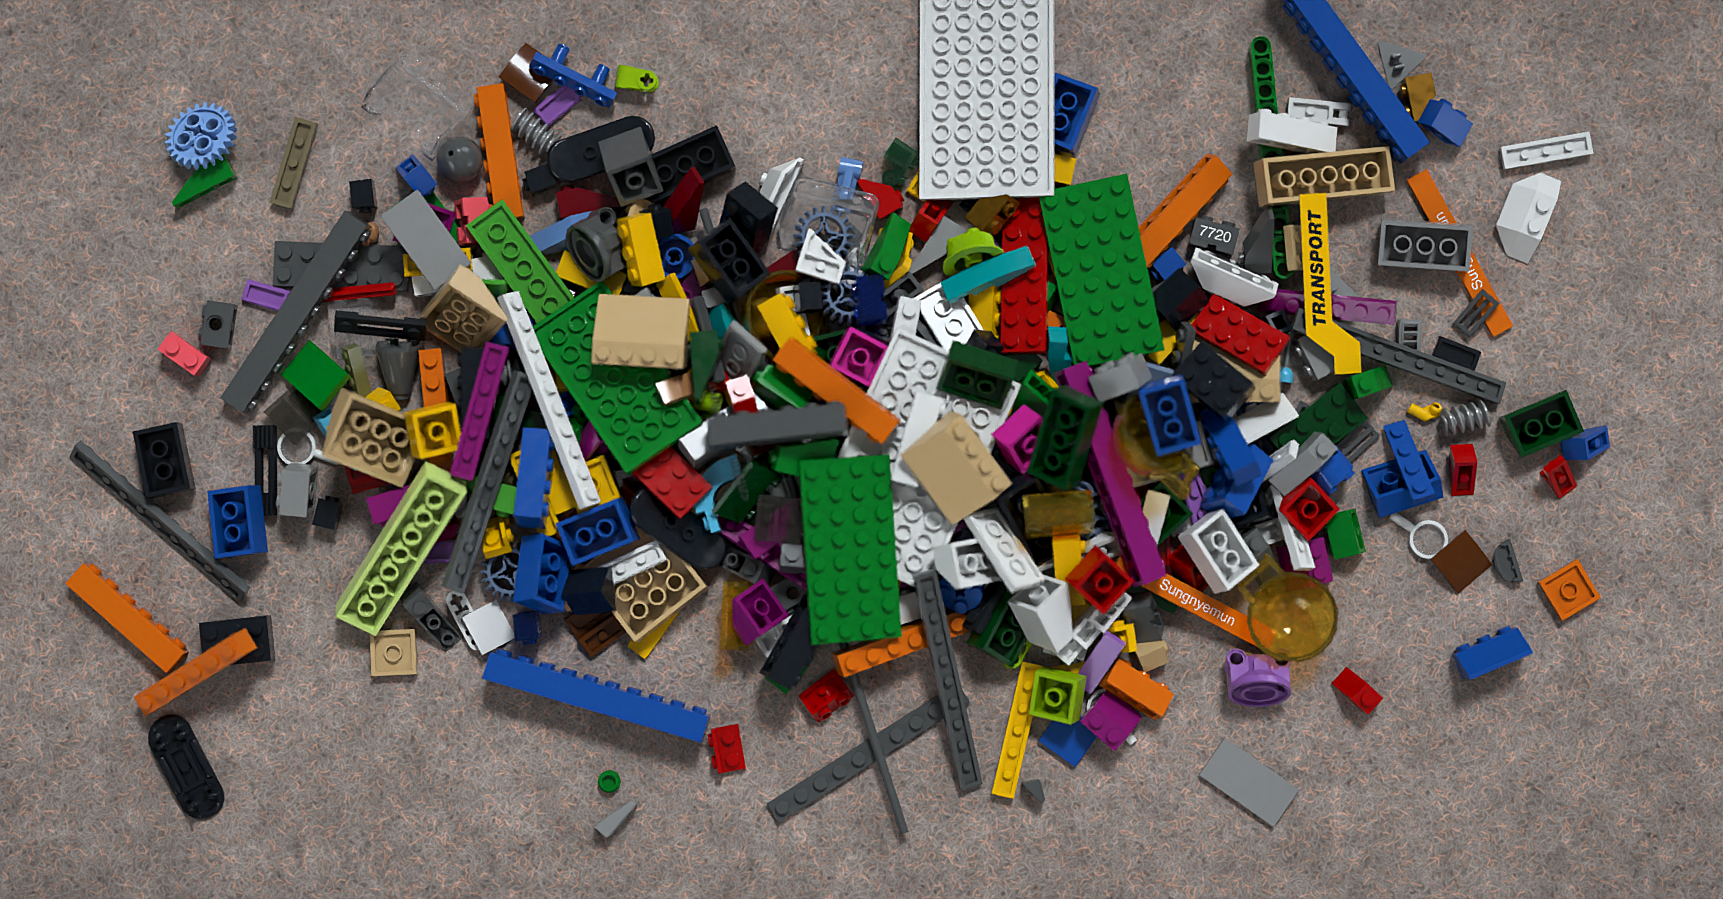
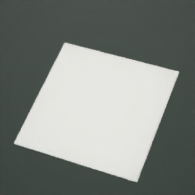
M497 600L462 617L482 655L516 638Z

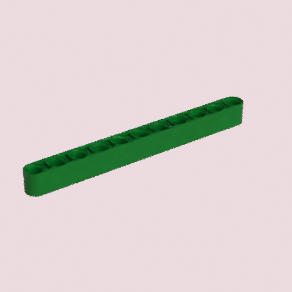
M1258 36L1252 40L1248 50L1255 113L1259 109H1269L1272 111L1271 113L1278 114L1271 43L1268 38ZM1254 44H1263L1265 47V52H1257L1254 48ZM1264 65L1267 68V74L1260 75L1256 67ZM1266 87L1270 92L1269 97H1262L1259 94V88ZM1258 144L1260 159L1266 158L1268 153H1272L1276 157H1283L1281 148ZM1288 204L1281 205L1278 209L1272 207L1274 220H1280L1283 226L1290 225ZM1274 229L1272 275L1275 279L1283 281L1288 279L1294 271H1288L1285 276L1280 275L1277 271L1279 264H1284L1287 267L1286 251L1279 253L1275 250L1276 242H1282L1285 245L1284 229L1281 231Z

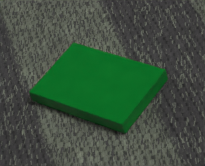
M311 340L304 345L281 373L287 381L321 411L327 407L351 378L350 374Z

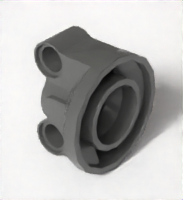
M609 207L590 212L587 218L571 225L566 231L567 247L573 261L579 270L594 282H601L619 270L627 268L626 260L624 259V263H622L620 259L623 246L617 229L613 226L616 221V215ZM600 214L603 216V223L600 221Z

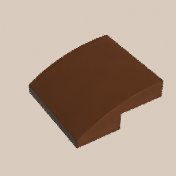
M525 43L501 72L499 78L534 103H537L547 87H550L553 83V79L547 76H540L533 69L529 68L535 53L540 52Z
M1463 530L1430 558L1431 562L1443 574L1445 580L1457 594L1492 565L1466 530Z
M572 612L563 618L591 658L627 632L612 612L574 615Z

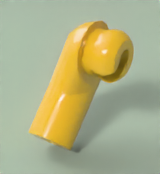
M1433 402L1431 405L1421 408L1411 403L1407 413L1426 422L1437 418L1441 414L1442 406L1437 402Z

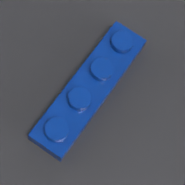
M1402 420L1383 426L1385 436L1412 503L1417 504L1434 499V490L1406 421Z

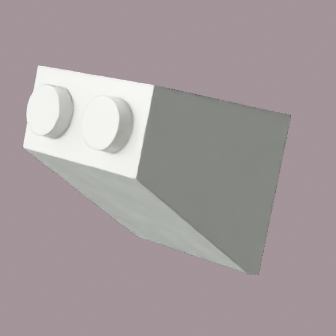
M1042 574L1045 581L1041 585L1017 592L1008 603L1028 642L1058 653L1073 639L1069 585L1067 582Z

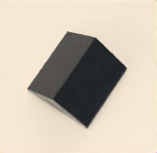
M1180 268L1152 292L1156 311L1175 331L1180 328L1181 322H1188L1209 302L1200 286Z
M1261 485L1246 514L1230 518L1237 531L1273 518Z
M612 566L569 571L561 595L574 615L617 611Z

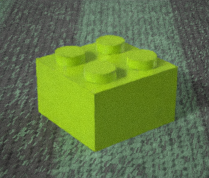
M1047 666L1036 670L1029 715L1070 725L1080 720L1087 676Z

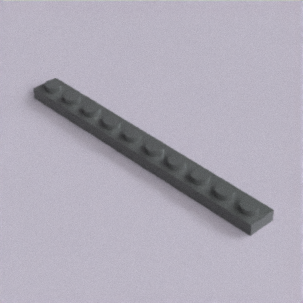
M1297 308L1290 330L1307 336L1305 310ZM1332 320L1360 342V352L1363 357L1494 404H1500L1506 386L1504 381Z
M513 370L441 585L445 589L462 594L465 592L532 392V386L527 374Z
M81 440L74 445L70 454L72 460L238 603L245 598L250 586L243 578L238 577L230 570L227 564L215 558L208 548L202 546L192 534L187 533L180 527L176 520L166 515L157 504L146 498L141 490L136 489L128 482L125 476L115 471L90 446L85 445Z
M935 569L913 574L912 577L959 789L965 790L983 783L937 572Z
M963 691L965 704H967L970 701ZM936 695L877 733L884 756L943 719L939 695ZM870 739L862 742L768 802L767 805L778 822L783 821L874 763L876 758Z

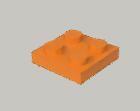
M1578 559L1573 560L1538 581L1539 586L1560 621L1565 620L1601 598Z

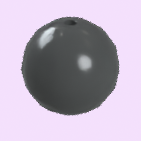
M453 137L441 145L436 161L438 169L445 178L452 182L465 183L479 174L483 165V155L475 141L466 137Z

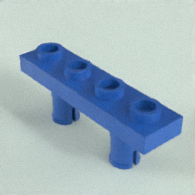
M564 44L557 45L551 59L538 52L535 53L529 68L533 69L536 74L547 76L553 79L556 84L572 89L577 95L586 96L597 105L610 108L617 92L603 86L610 72L607 66L599 64L590 79L563 65L570 51Z

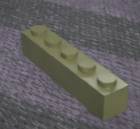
M353 343L342 347L341 354L345 360V370L351 375L348 382L352 387V392L366 397L372 391L360 345Z

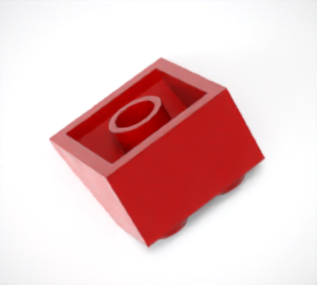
M1310 477L1306 478L1286 496H1283L1279 511L1307 541H1310L1340 510Z

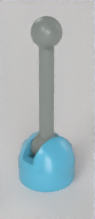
M1290 331L1286 334L1290 336V341L1286 346L1284 366L1281 367V382L1293 383L1294 377L1292 370L1288 367L1292 337L1295 335L1294 331Z

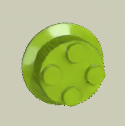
M970 228L966 233L947 240L946 252L948 257L943 263V271L947 276L952 277L976 264L1001 255L1004 251L1000 247L995 246L992 235L979 231L978 228Z

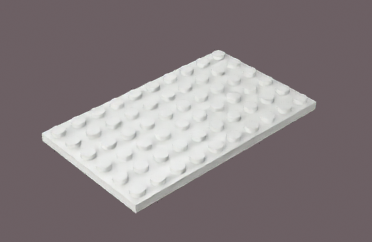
M920 0L919 199L921 201L983 199L1008 194L1012 198L1054 196L1055 0Z
M897 327L867 394L901 421L883 444L872 442L866 436L868 434L862 428L858 430L851 426L849 435H847L837 458L889 454L890 471L892 473L915 391L942 398V404H945L943 416L949 411L962 414L990 453L995 444L991 434L1005 422L1021 384L1013 381L1001 410L936 390L948 350ZM891 480L898 580L914 586L913 574L931 569L936 570L932 547L948 544L958 522L953 525L948 522L920 483L918 487Z

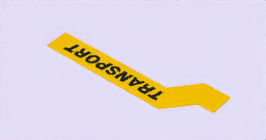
M1326 193L1299 194L1306 335L1334 356L1335 374L1361 373L1360 342L1332 321Z

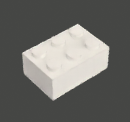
M1223 509L1207 513L1178 537L1214 593L1230 590L1259 566Z

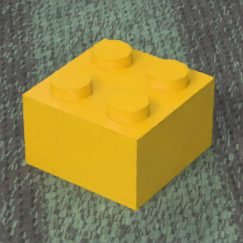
M444 402L404 412L413 457L424 459L457 450L461 431L455 404Z

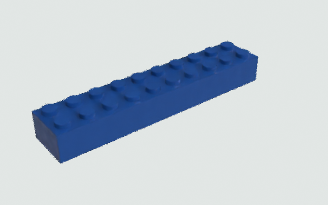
M1282 0L1285 4L1283 9L1289 17L1293 16L1298 22L1296 27L1299 32L1309 37L1311 40L1309 45L1312 50L1322 55L1324 58L1322 62L1328 71L1333 70L1337 78L1335 80L1341 89L1346 88L1350 96L1348 98L1355 107H1360L1363 112L1362 118L1368 125L1372 124L1376 129L1375 135L1382 144L1385 142L1389 146L1391 158L1395 162L1403 163L1430 143L1327 0Z
M497 649L496 652L489 653L482 679L697 742L704 740L711 714L706 713V708L694 705L690 709L685 707V702L675 699L671 700V703L663 701L664 696L654 693L649 694V696L642 695L641 689L629 686L625 690L620 688V683L610 680L601 683L598 682L599 677L584 674L583 677L577 676V671L562 668L560 671L555 669V664L544 661L536 664L533 663L534 658L524 655H518V658L512 657V652L504 649Z

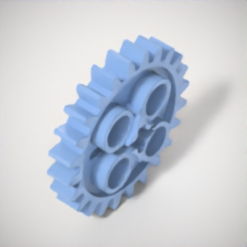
M205 102L202 108L197 103L194 110L187 107L186 114L179 112L181 118H173L175 125H169L168 128L171 132L165 134L168 138L165 141L168 147L166 150L174 162H177L181 167L185 165L187 169H190L193 166L195 170H198L200 165L207 169L209 162L214 166L215 159L218 158L222 161V154L230 153L227 148L234 147L231 140L237 139L234 132L238 131V129L234 125L236 122L228 110L225 111L223 106L217 107L215 103L209 107L207 102Z

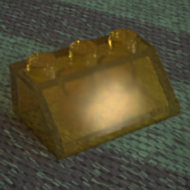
M1091 490L1022 496L1026 539L1094 533V505Z
M723 581L720 650H749V646L754 644V641L746 646L733 628L732 599L750 588L752 582Z

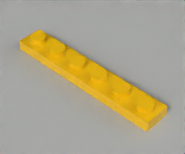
M1024 661L1021 663L991 794L1014 799L1033 715H1029L1035 671L1042 668L1043 666Z

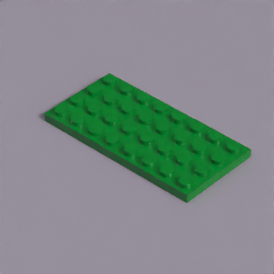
M1127 173L1054 189V196H1039L1074 365L1087 361L1090 367L1111 360L1116 361L1121 359L1123 355L1131 352L1134 355L1140 353L1147 355L1165 351Z
M601 281L532 327L544 356L626 474L629 475L678 442L679 438L701 426L703 421L686 398L668 406L664 405L656 389V383L672 378L664 367L592 363V345L599 294L613 295L604 281Z
M889 454L798 461L810 644L902 637Z

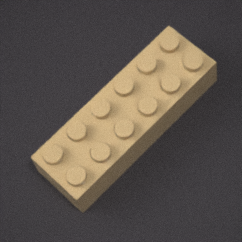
M1389 146L1263 158L1253 163L1259 207L1300 203L1299 194L1326 193L1327 200L1385 195L1395 191Z

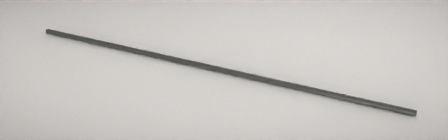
M703 208L699 210L707 234L714 227L708 208ZM735 300L729 303L733 317L747 331L738 301ZM760 397L767 408L772 409L771 403ZM784 473L793 500L800 493L794 475ZM838 642L840 649L849 647L848 642ZM858 673L849 675L900 834L909 832Z

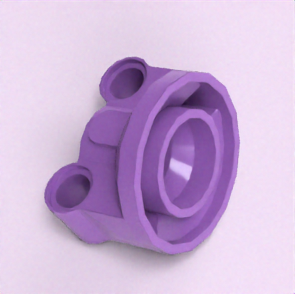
M1240 649L1230 650L1224 663V670L1227 673L1229 699L1236 704L1250 707L1271 706L1287 700L1291 696L1289 668L1292 663V657L1290 653L1281 649L1275 651L1272 656L1262 654L1246 656L1244 651ZM1235 660L1238 661L1240 664L1235 665L1231 663V661ZM1276 661L1283 662L1285 665L1280 666L1276 663Z

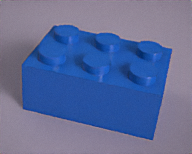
M1055 73V148L1076 155L1100 92L1097 87Z
M1182 374L1150 382L1138 388L1157 456L1202 444Z
M1249 445L1262 475L1236 486L1233 479L1228 480L1223 469L1225 467L1223 463L1212 477L1213 482L1204 492V499L1200 506L1208 513L1223 509L1229 519L1245 515L1273 459L1256 445Z
M245 485L207 491L215 558H231L267 553L268 546L261 485Z
M624 497L617 498L556 523L572 566L640 539Z
M543 533L522 536L513 602L541 614L564 612L565 600L561 594L569 574L570 559L562 542Z

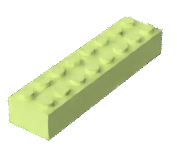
M425 461L336 603L335 617L374 636L377 635L466 495L465 480L452 476L449 472Z

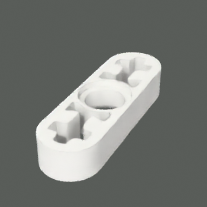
M452 591L447 595V606L470 648L479 650L477 645L473 644L472 641L474 639L471 634L468 635L466 633L468 628L461 622L462 616L473 612L474 609L465 593ZM454 594L457 597L462 596L463 600L460 601V604L463 608L466 605L469 610L462 611L458 616L456 614V611L460 610L458 605L451 604V601L454 600Z

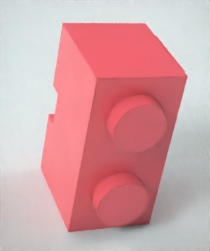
M472 197L454 201L455 218L460 219L461 227L457 228L458 245H479L466 225L490 208L488 198Z
M170 331L157 349L197 377H200L212 360V358L172 331Z

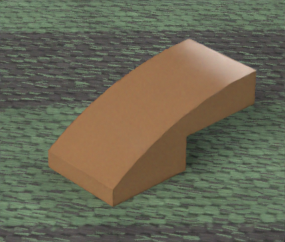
M693 372L656 383V389L665 406L685 398L687 400L695 398Z

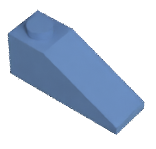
M592 211L568 216L530 237L543 255L568 250L566 242L567 229L578 221L587 218Z

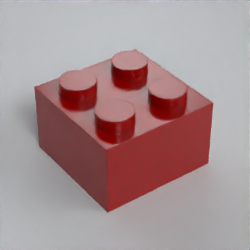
M1096 545L1065 577V580L1103 615L1134 583V580Z

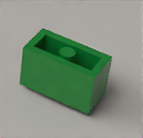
M1355 508L1337 512L1323 526L1325 533H1328L1329 536L1328 549L1330 554L1333 555L1334 560L1366 552Z

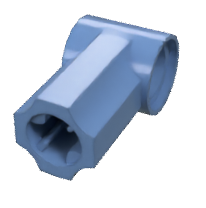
M841 157L834 200L849 204L853 203L863 161Z

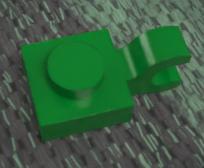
M575 404L572 408L573 417L569 416L568 419L579 444L581 431L585 427L584 423L588 418L580 406Z

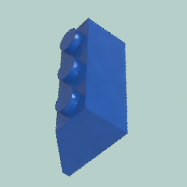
M1426 450L1419 451L1418 453L1434 490V499L1417 504L1412 503L1395 459L1362 470L1372 505L1379 518L1444 498L1441 477Z
M1508 625L1498 629L1497 635L1490 637L1489 634L1477 638L1478 643L1469 646V643H1465L1456 647L1457 652L1452 653V656L1462 679L1471 680L1533 654V651L1520 630L1514 627L1511 628Z

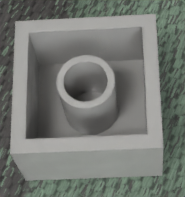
M1131 352L1123 355L1121 359L1115 362L1111 360L1101 364L1100 367L1094 369L1095 373L1089 377L1097 399L1103 402L1140 388L1152 376L1143 354L1134 355Z
M290 463L279 473L278 486H281V495L278 494L276 507L280 508L279 515L307 517L315 510L318 465Z

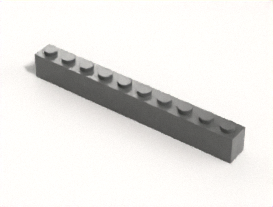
M349 211L343 212L220 397L241 413L252 412L259 404L257 399L262 392L265 393L272 383L270 381L274 374L277 375L284 366L283 360L287 355L290 356L296 348L295 342L299 336L302 337L309 328L308 322L319 314L321 310L320 304L324 299L327 300L334 290L332 286L336 280L340 281L345 275L346 270L344 268L348 262H353L357 257V249L360 244H364L371 235L369 231L372 226Z

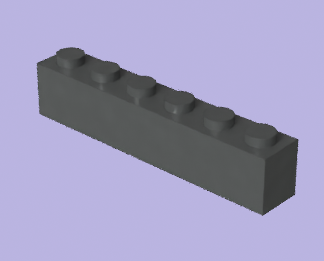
M829 401L824 406L810 403L805 404L804 408L796 409L794 406H784L778 411L764 408L759 409L758 413L749 414V411H738L733 416L719 413L714 414L713 418H707L708 442L712 450L849 435L847 408L844 403L840 404V401Z

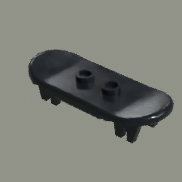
M627 116L555 142L549 149L547 154L548 168L557 179L569 183L606 172L599 141L641 126L651 152L655 143L654 129L646 119L640 116Z
M646 487L638 490L633 496L630 503V515L634 524L644 533L696 569H714L722 563L727 550L725 539L720 533L713 534L711 530H706L704 521L689 511L679 520Z
M175 714L160 717L150 728L148 743L183 811L193 818L207 819L213 817L223 807L225 800L224 790L188 721L183 717Z

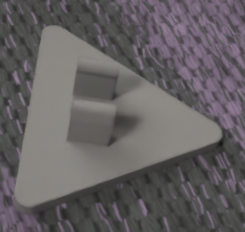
M1383 41L1378 43L1388 86L1391 89L1395 88L1426 58L1424 53Z

